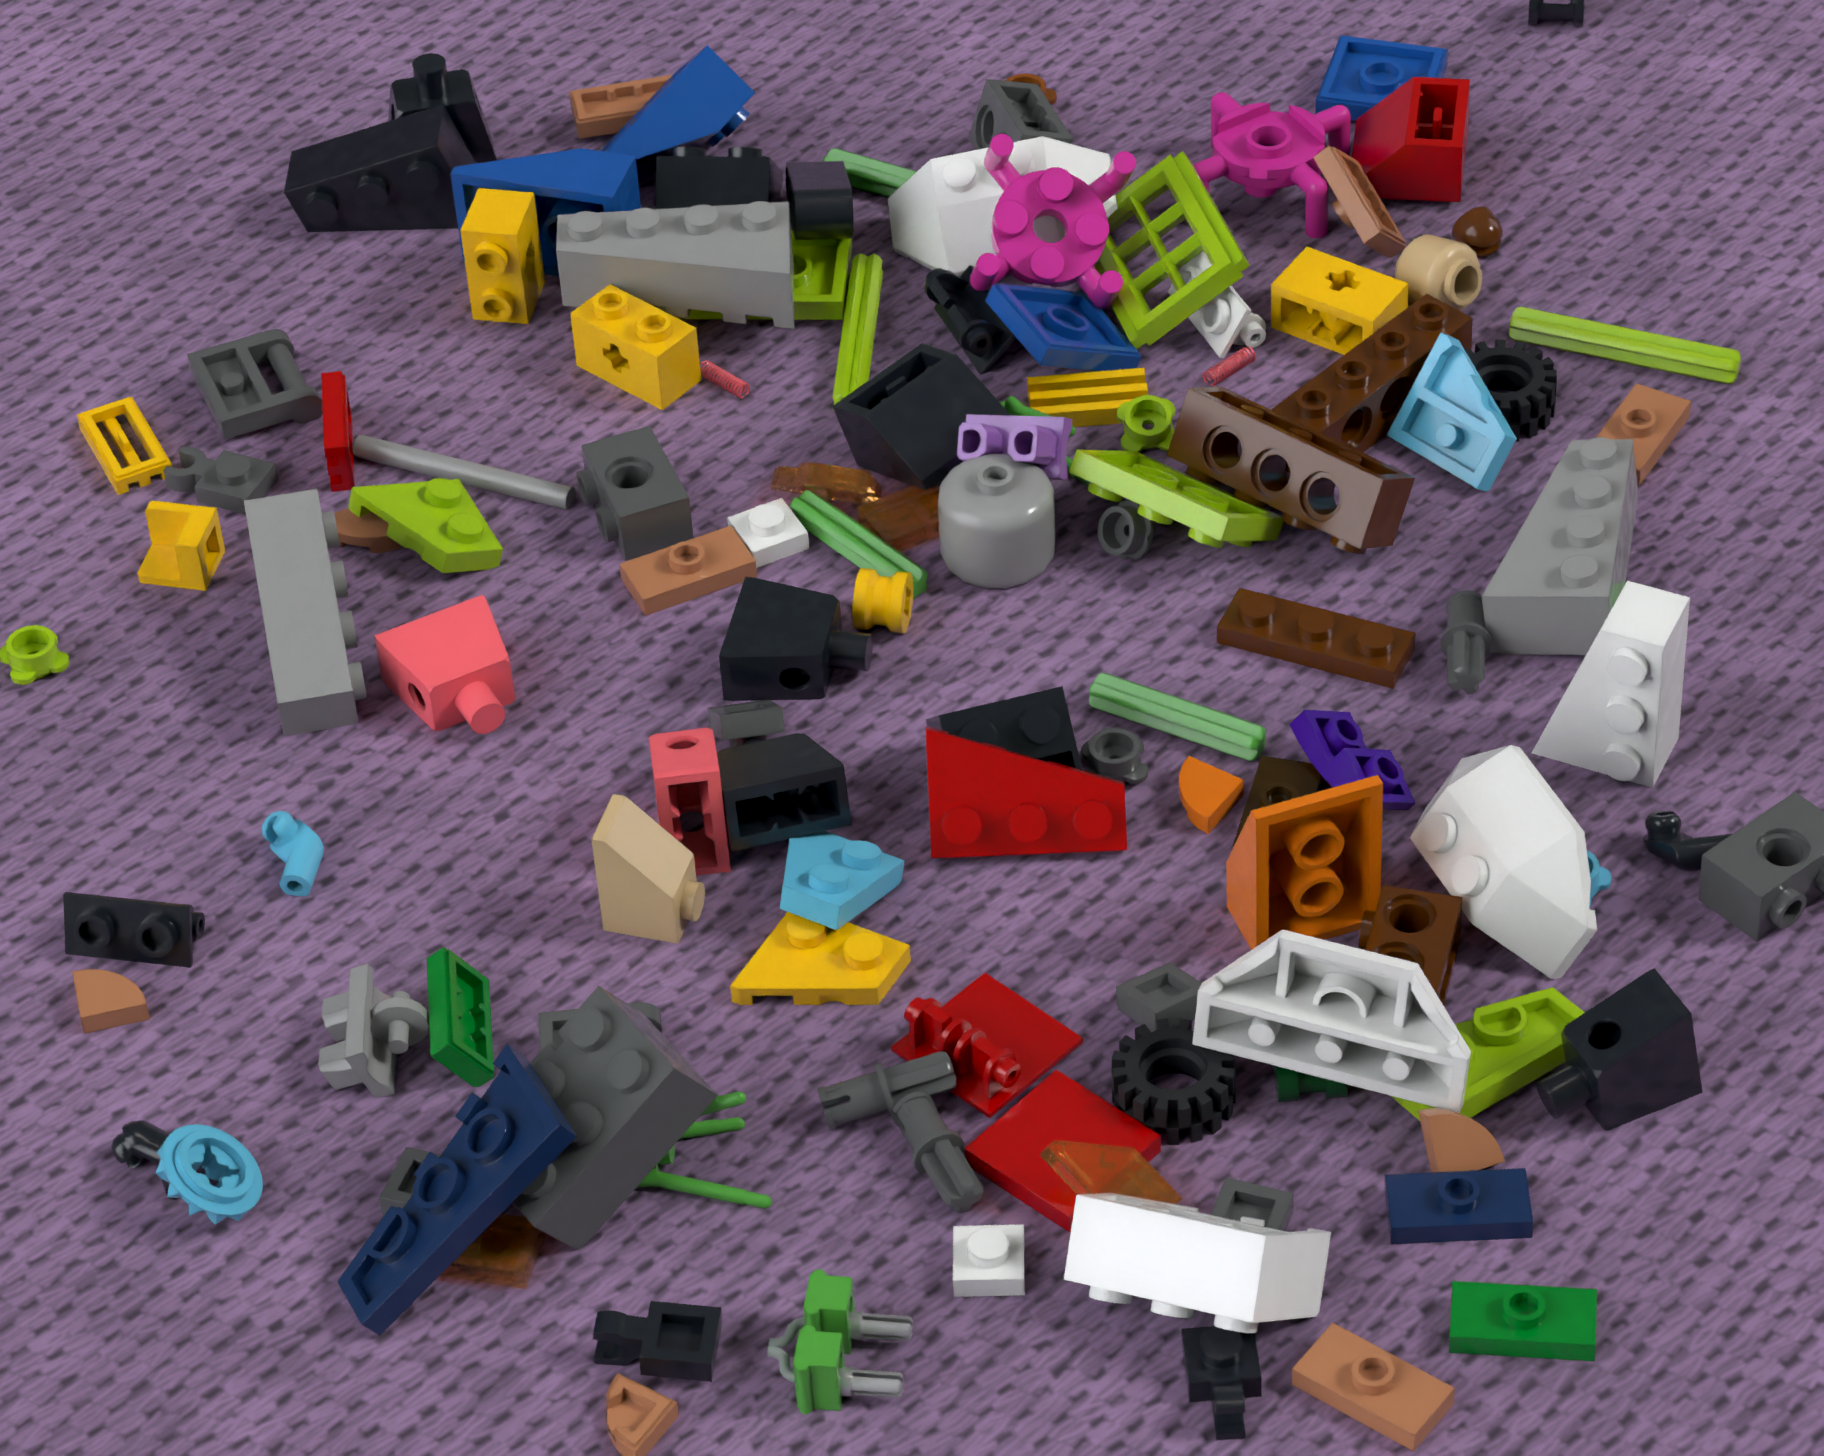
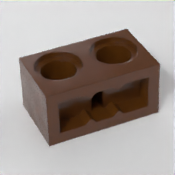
M1383 885L1376 911H1364L1359 933V949L1418 963L1444 1006L1461 942L1462 897Z

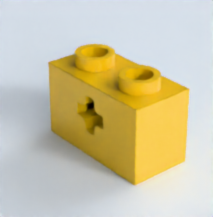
M478 188L460 230L472 317L475 320L529 324L545 284L534 193Z
M1306 247L1271 283V328L1343 355L1408 308L1407 282L1310 247Z
M611 284L570 313L577 366L643 401L664 410L701 381L696 327Z

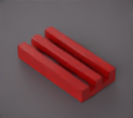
M342 371L321 373L325 458H327L331 492L351 490L352 487H355L353 426L346 376L342 375Z

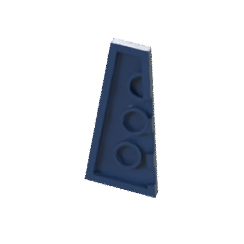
M508 1043L493 1062L501 1071L482 1098L471 1093L455 1117L463 1122V1124L440 1157L430 1151L414 1173L417 1178L414 1183L413 1194L403 1209L394 1206L389 1208L337 1281L361 1325L379 1336L460 1257L464 1250L577 1137L526 1056Z

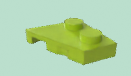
M435 478L425 482L351 488L348 508L353 514L361 517L373 512L389 523L386 536L401 546L416 551L422 560L440 572L453 573L488 570L500 566L503 548L459 479Z

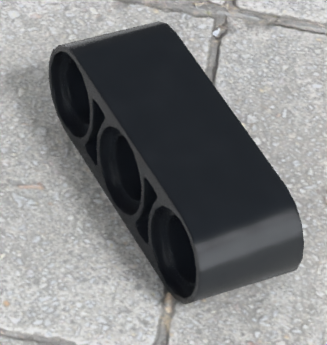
M786 162V201L789 202L790 223L794 239H853V197L844 162Z

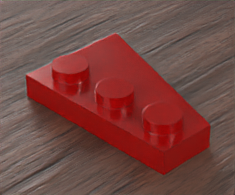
M926 726L931 858L1127 850L1124 782L1051 761H1042L1007 751L1002 747L984 742L979 743Z

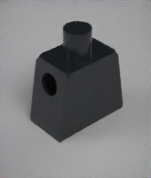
M427 53L415 58L412 63L414 77L395 80L390 85L388 121L444 105L475 162L497 161L490 129L469 72L463 69L447 72L446 60L439 54Z
M745 577L719 654L723 700L823 699L826 697L834 668L859 671L869 670L873 652L872 634L842 631L840 601L834 595L763 579Z
M795 733L767 740L751 739L740 746L722 749L717 752L725 819L732 851L852 825L844 765L806 734Z
M1653 968L1567 1024L1561 1032L1567 1067L1536 1083L1538 1094L1553 1118L1558 1119L1585 1105L1604 1130L1614 1129L1701 1094L1702 1085L1692 1014L1656 969Z

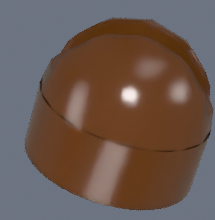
M1476 207L1467 211L1455 222L1452 228L1453 238L1458 242L1467 244L1475 251L1477 257L1492 255L1501 244L1503 234L1501 224L1488 207Z

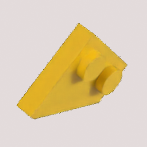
M787 912L730 985L732 1002L739 1005H753L754 996H793L794 1005H821L829 1001H839L846 1005H879L911 962L910 945L849 922L835 930Z

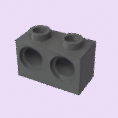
M986 79L969 134V139L976 150L989 147L992 138L997 134H1006L1011 137L1013 142L1043 136L1072 144V136L1038 84Z

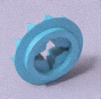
M197 1124L182 1126L171 1132L157 1151L161 1160L155 1174L170 1183L167 1197L182 1198L188 1203L189 1216L202 1210L205 1211L215 1225L226 1217L240 1221L256 1205L261 1197L263 1180L257 1162L244 1145L222 1130ZM200 1165L201 1168L205 1169L206 1175L196 1173ZM208 1178L218 1180L216 1186L210 1185Z

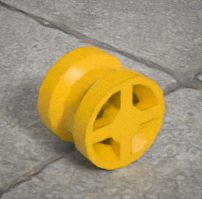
M860 568L853 593L852 618L854 628L869 630L874 625H885L893 633H906L913 606L914 585L912 573L896 572L891 577L880 576L875 569Z

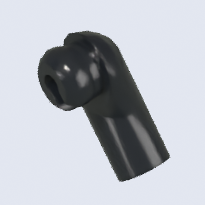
M1657 811L1650 813L1645 819L1647 834L1643 836V840L1648 851L1683 871L1701 870L1702 855L1732 834L1693 838L1680 832L1681 819L1675 812Z
M145 1120L131 1121L123 1125V1133L117 1135L112 1141V1152L120 1163L126 1162L129 1168L139 1167L146 1158L158 1168L161 1158L157 1151L170 1133ZM161 1179L166 1195H168L170 1183Z

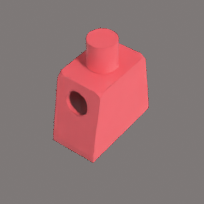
M483 594L374 635L381 679L433 731H441L467 721L474 732L487 734L496 730L505 719V709L503 706L511 704L515 700L508 653Z
M698 728L658 733L650 736L649 746L659 825L694 854L696 876L730 872L721 778L713 729ZM692 811L702 813L704 823L702 829L694 832H686L681 829L680 815Z

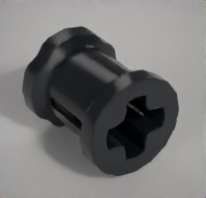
M1529 0L1528 25H1537L1539 20L1572 21L1575 27H1583L1584 0H1570L1569 4Z

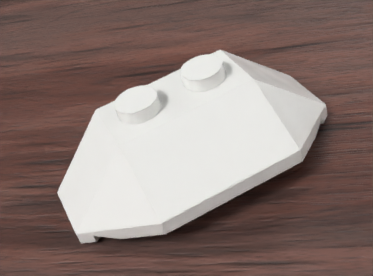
M1043 136L1013 142L1014 148L1009 158V161L1021 176L1035 171L1047 170L1051 167H1059L1067 170L1070 174L1078 177L1088 185L1107 172L1111 164L1110 155L1107 153ZM988 147L930 159L888 198L892 242L895 252L906 258L910 257L928 269L941 268L952 271L959 276L963 274L969 265L975 267L978 258L982 254L992 253L995 255L991 238L992 217L996 204L1004 191L984 167L983 161ZM1116 194L1103 203L1107 218L1118 209ZM1041 216L1033 223L1035 234L1044 242L1055 243L1064 238V227L1055 217Z
M1508 745L1462 758L1425 808L1410 839L1452 896L1462 897V911L1474 926L1549 978H1561L1597 931L1595 910L1589 909L1591 878L1585 833L1520 747Z
M1282 929L1204 981L1198 990L1193 1045L1409 1101L1444 1108L1457 1113L1461 1112L1464 1103L1471 1050L1418 963Z

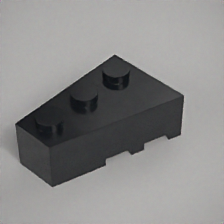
M439 105L291 151L284 194L307 232L458 229L450 173L455 166L476 164L445 106Z

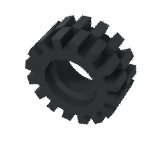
M1495 340L1494 348H1488L1486 342L1483 341L1475 344V353L1465 348L1464 350L1516 436L1517 440L1515 442L1520 441L1521 432L1528 438H1532L1538 435V427L1545 430L1550 425V418H1554L1557 387V370H1554V362L1550 357L1543 359V351L1536 347L1526 352V343L1519 341L1515 342L1513 348L1505 347L1506 340ZM1505 389V390H1511V391H1514V392L1499 393V392H1493V391H1490V390Z
M1168 1018L1156 1020V1031L1150 1032L1146 1024L1136 1027L1135 1040L1125 1035L1119 1041V1051L1114 1050L1112 1056V1103H1114L1116 1108L1157 1134H1167V1145H1179V1134L1188 1133L1191 1143L1203 1140V1127L1212 1134H1215L1222 1128V1118L1229 1121L1233 1114V1103L1236 1104L1235 1056L1193 1045L1194 1032L1192 1031V1020L1181 1018L1179 1028H1169ZM1171 1073L1188 1075L1198 1080L1194 1085L1183 1089H1164L1149 1083L1155 1077Z

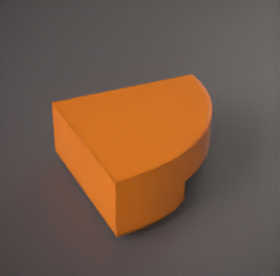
M1188 756L1179 773V796L1182 805L1187 811L1189 821L1201 831L1209 834L1244 796L1243 779Z

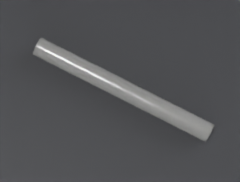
M362 434L358 435L353 446V455L356 458L436 478L459 479L464 485L564 510H569L576 499V489L571 486Z

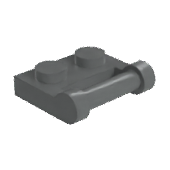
M272 329L187 354L190 372L224 440L292 419L302 424L321 417L323 413L322 399L314 387L307 385L292 357L294 354L293 344L287 333L283 330ZM263 362L267 366L272 367L284 391L271 394L256 364Z

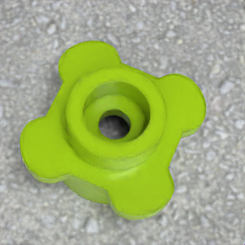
M1142 395L1132 401L1121 404L1117 409V420L1123 424L1124 435L1120 440L1122 449L1139 453L1143 449L1151 448L1168 451L1175 430L1172 425V418L1175 415L1174 404L1168 399L1154 395ZM1145 424H1151L1154 427L1150 430H1146L1142 426Z
M40 625L25 626L14 631L8 637L6 644L0 649V661L9 664L12 669L10 672L11 680L19 685L30 684L35 679L46 677L51 672H63L70 664L69 655L59 651L57 647V635L49 628Z

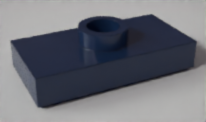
M1526 1168L1385 1175L1384 1191L1391 1244L1532 1238L1533 1216Z

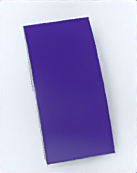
M1303 710L1289 724L1311 763L1332 787L1378 775L1383 782V810H1409L1416 804L1405 782L1403 770L1394 759L1391 750L1367 749L1363 741L1362 732L1354 722L1350 712Z

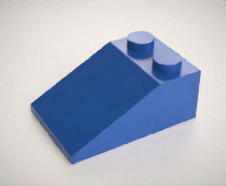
M706 45L663 84L601 151L635 156L638 170L656 164L657 156H672V148L699 147L704 142H707L713 148L725 136L728 137L748 117L750 113L743 105L755 92Z
M580 148L455 166L450 173L463 262L465 260L460 230L478 188L534 193L544 274L559 276L556 254L557 215L575 214L582 211L595 213L633 211L641 208L636 157L632 155Z

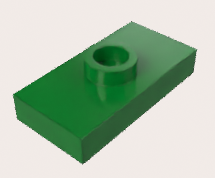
M443 947L426 958L430 1054L432 1058L471 1086L480 1087L494 1078L489 979L452 951Z
M1452 1281L1449 1353L1595 1361L1597 1289Z

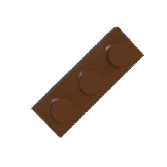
M1243 588L1238 589L1217 625V643L1392 689L1397 684L1415 650V632Z

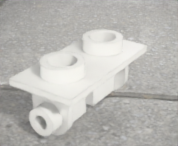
M1202 251L1182 266L1179 273L1187 284L1212 264L1205 252ZM1173 284L1168 291L1170 295L1177 292ZM1232 286L1188 317L1220 358H1225L1232 344L1240 346L1246 344L1247 347L1255 348L1261 345L1266 338L1265 321L1260 315L1251 312V309Z

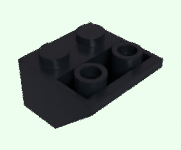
M674 147L672 148V156H657L655 209L687 208L701 204L722 206L749 204L756 201L779 202L783 172L770 157L762 156V149L733 147L728 149V157H713L706 155L705 148Z
M923 343L832 406L857 466L925 491L941 485L950 470L963 462L957 456L959 426L962 423H966V414L1011 416L957 354Z
M1063 686L926 719L928 727L946 731L951 735L979 743H988L1005 748L1007 751L1082 770Z

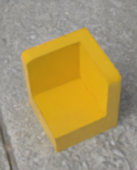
M150 501L145 510L152 544L138 570L139 582L206 591L225 553L217 508Z

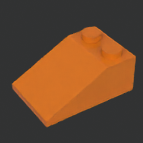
M1378 775L1251 810L1226 862L1227 908L1251 950L1282 929L1319 939H1329L1360 930L1365 910L1376 911L1381 893L1383 782Z

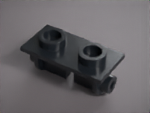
M969 265L961 276L949 270L934 269L926 277L925 293L930 300L937 303L934 309L980 375L985 374L1016 337L985 302L990 289L977 291L971 286L970 276L974 269L973 266Z
M65 892L63 894L65 954L191 968L193 963L192 938L200 939L205 928L204 913L194 912L192 905Z

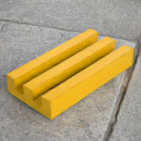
M1144 368L1027 377L1029 407L1053 417L1072 419L1074 427L1122 424L1117 420V409L1125 402L1132 401L1136 397L1148 395Z
M132 396L77 414L82 434L118 495L129 492L128 484L137 482L140 488L152 484L150 477L160 474L162 480H165L163 470L166 466L172 467L171 461ZM125 415L150 457L149 460L141 462L115 418L116 416ZM103 422L128 467L121 468L96 423Z

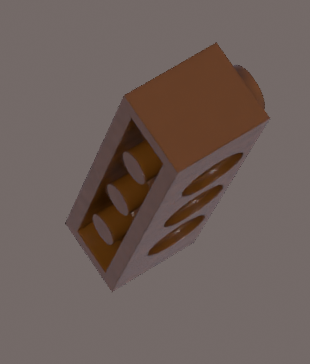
M1425 294L1271 410L1364 453L1387 435L1440 333L1456 338L1464 349L1472 350L1473 318ZM1287 463L1285 471L1290 473V468Z
M1221 386L1188 388L1167 452L1168 457L1188 466L1186 473L1192 478L1211 484H1220L1222 482L1235 488L1233 495L1237 499L1258 507L1270 505L1283 512L1282 520L1305 530H1316L1318 528L1332 535L1330 541L1332 545L1355 554H1365L1367 548L1393 546L1415 477ZM1239 441H1240L1241 447H1242L1241 458L1239 457V454H1238V442H1239ZM1287 463H1288L1289 468H1290V479H1289V482H1288V480H1287V478H1286V473H1285V468H1286V464H1287ZM1335 486H1337L1339 491L1338 506L1334 499Z

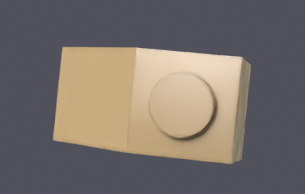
M613 794L591 839L603 930L678 944L688 921L696 922L701 915L704 905L705 887L702 882H697L694 854L626 796Z

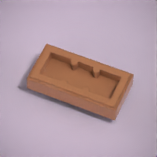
M672 75L570 91V107L578 138L583 139L618 133Z
M1328 145L1313 158L1337 197L1332 202L1334 210L1351 229L1355 228L1365 245L1388 258L1396 256L1406 247V241L1359 162L1334 146Z
M1636 383L1595 438L1633 439L1637 485L1640 486L1690 418L1691 401Z
M732 525L619 564L621 580L645 616L744 582L745 577H757L756 561Z
M1333 1322L1292 1368L1293 1386L1412 1451L1416 1450L1454 1405V1387Z

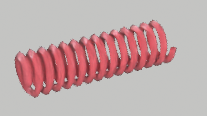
M1250 346L1248 348L1243 347L1233 355H1230V357H1227V359H1224V361L1203 372L1204 382L1208 383L1207 380L1211 381L1210 378L1214 379L1213 384L1210 385L1215 386L1249 363H1252V361L1254 362L1256 357L1255 351Z
M708 360L700 363L702 366L701 377L715 383L722 389L724 388L740 399L744 397L741 396V392L744 393L746 388L747 392L745 395L749 393V384L742 381V379Z

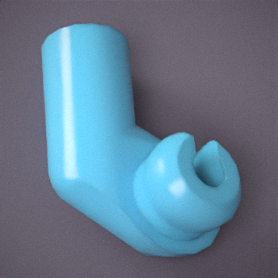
M276 811L265 819L262 824L261 833L263 838L270 842L272 852L286 864L279 882L280 888L287 895L307 896L310 894L324 854V845L320 837L304 822L298 819L294 820L289 812Z

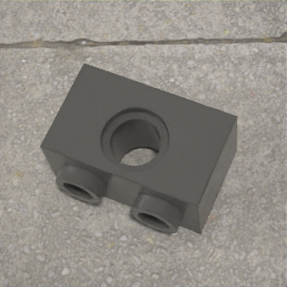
M650 426L581 445L584 470L576 473L581 497L586 506L596 505V519L604 541L606 543L615 541L625 561L694 538L689 496Z
M1793 792L1702 855L1698 899L1756 942L1778 927L1781 929L1790 927L1798 920L1806 907L1824 896V811L1798 793Z

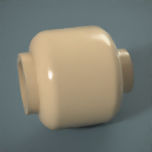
M1422 235L1412 240L1404 248L1396 263L1395 278L1408 283L1409 306L1425 294H1428L1462 312L1476 299L1481 290L1482 271L1475 251L1462 242L1434 235Z

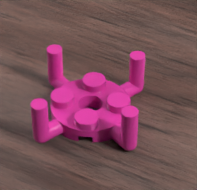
M1225 92L1216 93L1211 99L1212 156L1192 165L1208 193L1209 182L1223 176L1243 185L1245 192L1254 197H1269L1275 194L1278 188L1297 185L1305 193V233L1311 238H1322L1328 233V184L1320 176L1322 172L1313 157L1326 148L1325 134L1327 133L1328 145L1334 146L1350 156V111L1343 105H1335L1313 115L1303 108L1288 105V113L1270 111V103H1253L1241 106L1229 94Z
M997 134L992 138L983 161L986 170L1004 191L996 204L992 217L991 238L995 255L984 253L978 258L970 276L971 286L977 291H986L1009 273L1016 279L1031 285L1036 283L1052 285L1051 287H1064L1077 282L1095 306L1108 308L1113 304L1121 290L1123 278L1114 270H1108L1100 275L1094 267L1104 250L1109 234V223L1103 203L1126 186L1136 167L1135 157L1127 151L1117 153L1107 172L1089 185L1070 174L1067 170L1059 167H1051L1047 170L1035 171L1021 176L1009 161L1014 148L1013 140L1006 134ZM1041 216L1057 218L1064 227V238L1055 243L1042 241L1034 232V221Z

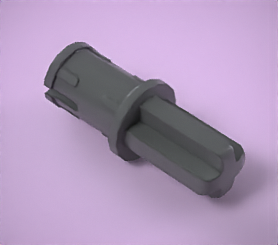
M1465 590L1451 595L1447 600V629L1442 634L1441 648L1443 654L1447 657L1448 685L1453 691L1463 689L1467 695H1470L1479 690V682L1485 678V657L1490 652L1492 640L1490 633L1485 629L1482 596L1474 591Z
M939 1051L884 1069L881 1063L874 1064L875 1072L827 1087L821 1086L817 1090L823 1108H826L823 1110L829 1129L832 1130L836 1126L889 1110L890 1116L895 1114L893 1112L894 1105L901 1098L913 1092H925L932 1097L951 1091L956 1087V1076L947 1053ZM850 1100L849 1102H846V1103H843V1104H840V1105H837V1106H834V1107H830V1106H832V1105H835V1104L842 1103V1102H845V1101Z
M913 1092L901 1098L893 1107L895 1114L892 1115V1119L913 1150L912 1163L919 1173L928 1174L945 1205L953 1207L955 1212L958 1213L969 1211L972 1204L982 1200L983 1186L963 1155L965 1148L963 1139L958 1132L949 1130L928 1093Z

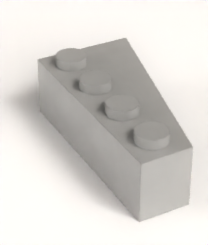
M756 201L749 204L722 206L701 204L687 208H638L633 211L599 213L582 211L575 214L557 215L556 254L563 306L579 307L607 285L611 284L652 306H658V308L674 317L689 318L691 310L722 312L723 322L746 324L749 318L748 315L772 317L774 327L795 329L793 248L789 202L769 203Z
M1597 437L1589 440H1571L1482 595L1485 629L1490 633L1492 640L1490 653L1510 655L1587 654L1620 595L1624 582H1626L1639 497L1633 439Z
M317 488L245 500L244 506L284 736L358 724L355 701L367 699L361 661L348 664L346 649L357 648L358 644L352 610L339 613L337 599L349 597L343 560L330 562L328 549L340 547L334 511L321 512Z

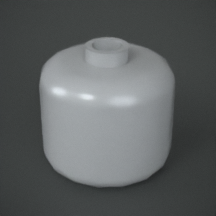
M987 454L981 457L969 458L950 470L940 485L938 498L940 553L948 570L965 583L984 589H1008L1024 585L1041 575L1053 559L1055 549L1054 489L1046 473L1035 464L1013 461L1009 454Z

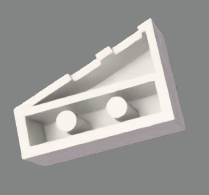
M1627 581L1546 725L1532 754L1603 773L1616 780L1631 781L1653 788L1679 738L1690 597Z
M1115 1193L1076 1195L1064 1280L1090 1285V1298L1112 1303L1129 1304L1131 1303L1132 1295L1152 1300L1151 1311L1154 1313L1178 1318H1193L1194 1310L1215 1314V1327L1244 1333H1256L1259 1322L1316 1317L1319 1313L1331 1238L1330 1231L1308 1228L1307 1231L1286 1232L1264 1227L1265 1220L1242 1216L1241 1221H1235L1199 1213V1208Z

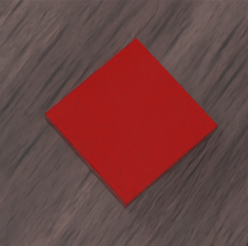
M1055 1070L966 1146L964 1151L965 1158L973 1170L1070 1233L1076 1195L1115 1193L1161 1152V1135L1060 1071Z

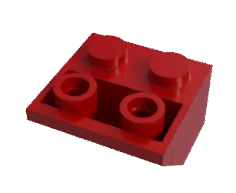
M1412 77L1356 119L1351 157L1359 162L1379 198L1461 202L1468 140L1470 79Z

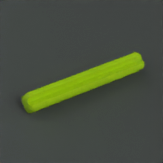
M860 253L852 259L832 396L834 405L869 381L883 278V260L875 253L870 256Z
M1523 306L1515 308L1509 324V337L1513 341L1724 384L1735 382L1741 365V354L1736 349Z

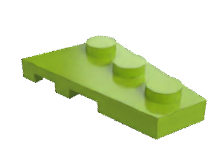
M1551 987L1475 1008L1473 1019L1455 1024L1471 1050L1464 1103L1460 1114L1471 1118L1566 1062L1561 1032L1567 1024L1585 1012L1555 988ZM1391 1096L1419 1121L1418 1111L1437 1108Z

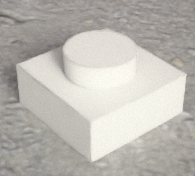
M782 498L727 517L728 526L732 525L756 561V568L809 549L807 530Z
M1024 1224L953 1226L954 1297L1025 1295Z

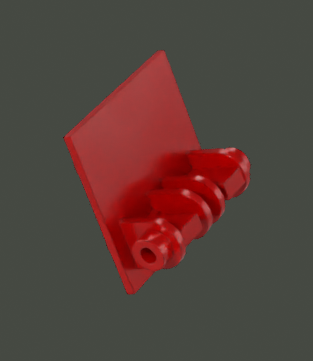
M984 973L943 1006L934 998L924 1000L917 997L913 999L904 1012V1019L909 1022V1033L893 1044L891 1050L906 1061L939 1051L946 1052L951 1060L956 1076V1087L950 1092L988 1118H991L1083 1043V1037L987 973Z

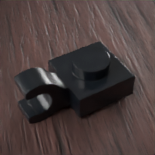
M650 1301L647 1317L631 1316L612 1310L597 1312L593 1331V1340H598L594 1363L626 1366L634 1359L640 1358V1375L712 1382L722 1328L721 1307Z
M1215 1326L1181 1329L1189 1402L1211 1401L1216 1440L1246 1438L1243 1413H1245L1244 1398L1262 1397L1261 1371L1255 1333L1230 1331Z

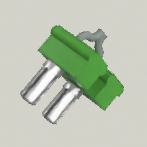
M821 1269L814 1270L809 1275L803 1307L804 1317L792 1321L783 1336L770 1338L767 1350L768 1357H774L779 1360V1368L783 1377L790 1382H795L797 1408L803 1414H809L813 1409L840 1411L843 1396L853 1395L899 1398L904 1387L903 1375L900 1372L858 1370L854 1367H845L844 1354H851L853 1339L909 1341L913 1332L912 1318L910 1316L864 1313V1311H855L853 1278L829 1276ZM799 1330L793 1370H791L790 1358L781 1348L789 1345Z

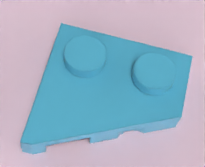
M1440 333L1387 435L1476 489L1487 492L1493 485L1517 438L1460 341L1452 336Z
M827 831L789 838L780 909L838 930L899 885L902 881L905 860L881 852V849L873 843L860 840L851 841Z

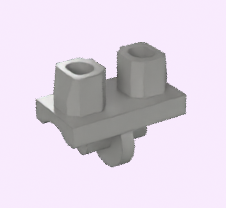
M367 963L350 969L349 991L323 999L322 1018L325 1028L338 1043L319 1049L318 1066L320 1072L334 1090L364 1083L372 1095L378 1098L394 1094L396 1055L406 1052L408 1046L424 1039L428 1033L429 1014L422 1004L412 1000L405 991H396L391 996L382 993L373 982L374 970Z

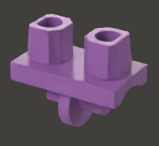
M966 414V423H962L959 426L957 456L964 462L969 458L981 457L987 454H1009L1013 461L1035 464L1046 473L1049 480H1068L1066 447L1072 430V419L1045 416Z

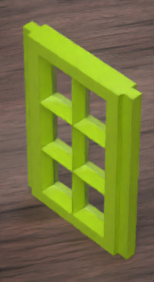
M1183 151L1174 158L1170 154L1116 195L1118 209L1107 218L1109 234L1104 250L1094 266L1100 275L1108 270H1114L1122 276L1123 286L1111 306L1129 341L1136 349L1145 343L1149 346L1242 278V271L1250 266L1190 159ZM1170 189L1177 203L1151 221L1144 207ZM1135 215L1142 229L1117 247L1110 233ZM1186 219L1194 235L1171 252H1168L1161 237ZM1152 245L1159 261L1134 279L1126 263ZM1204 251L1212 265L1186 284L1178 269ZM1169 277L1177 292L1150 310L1143 295Z

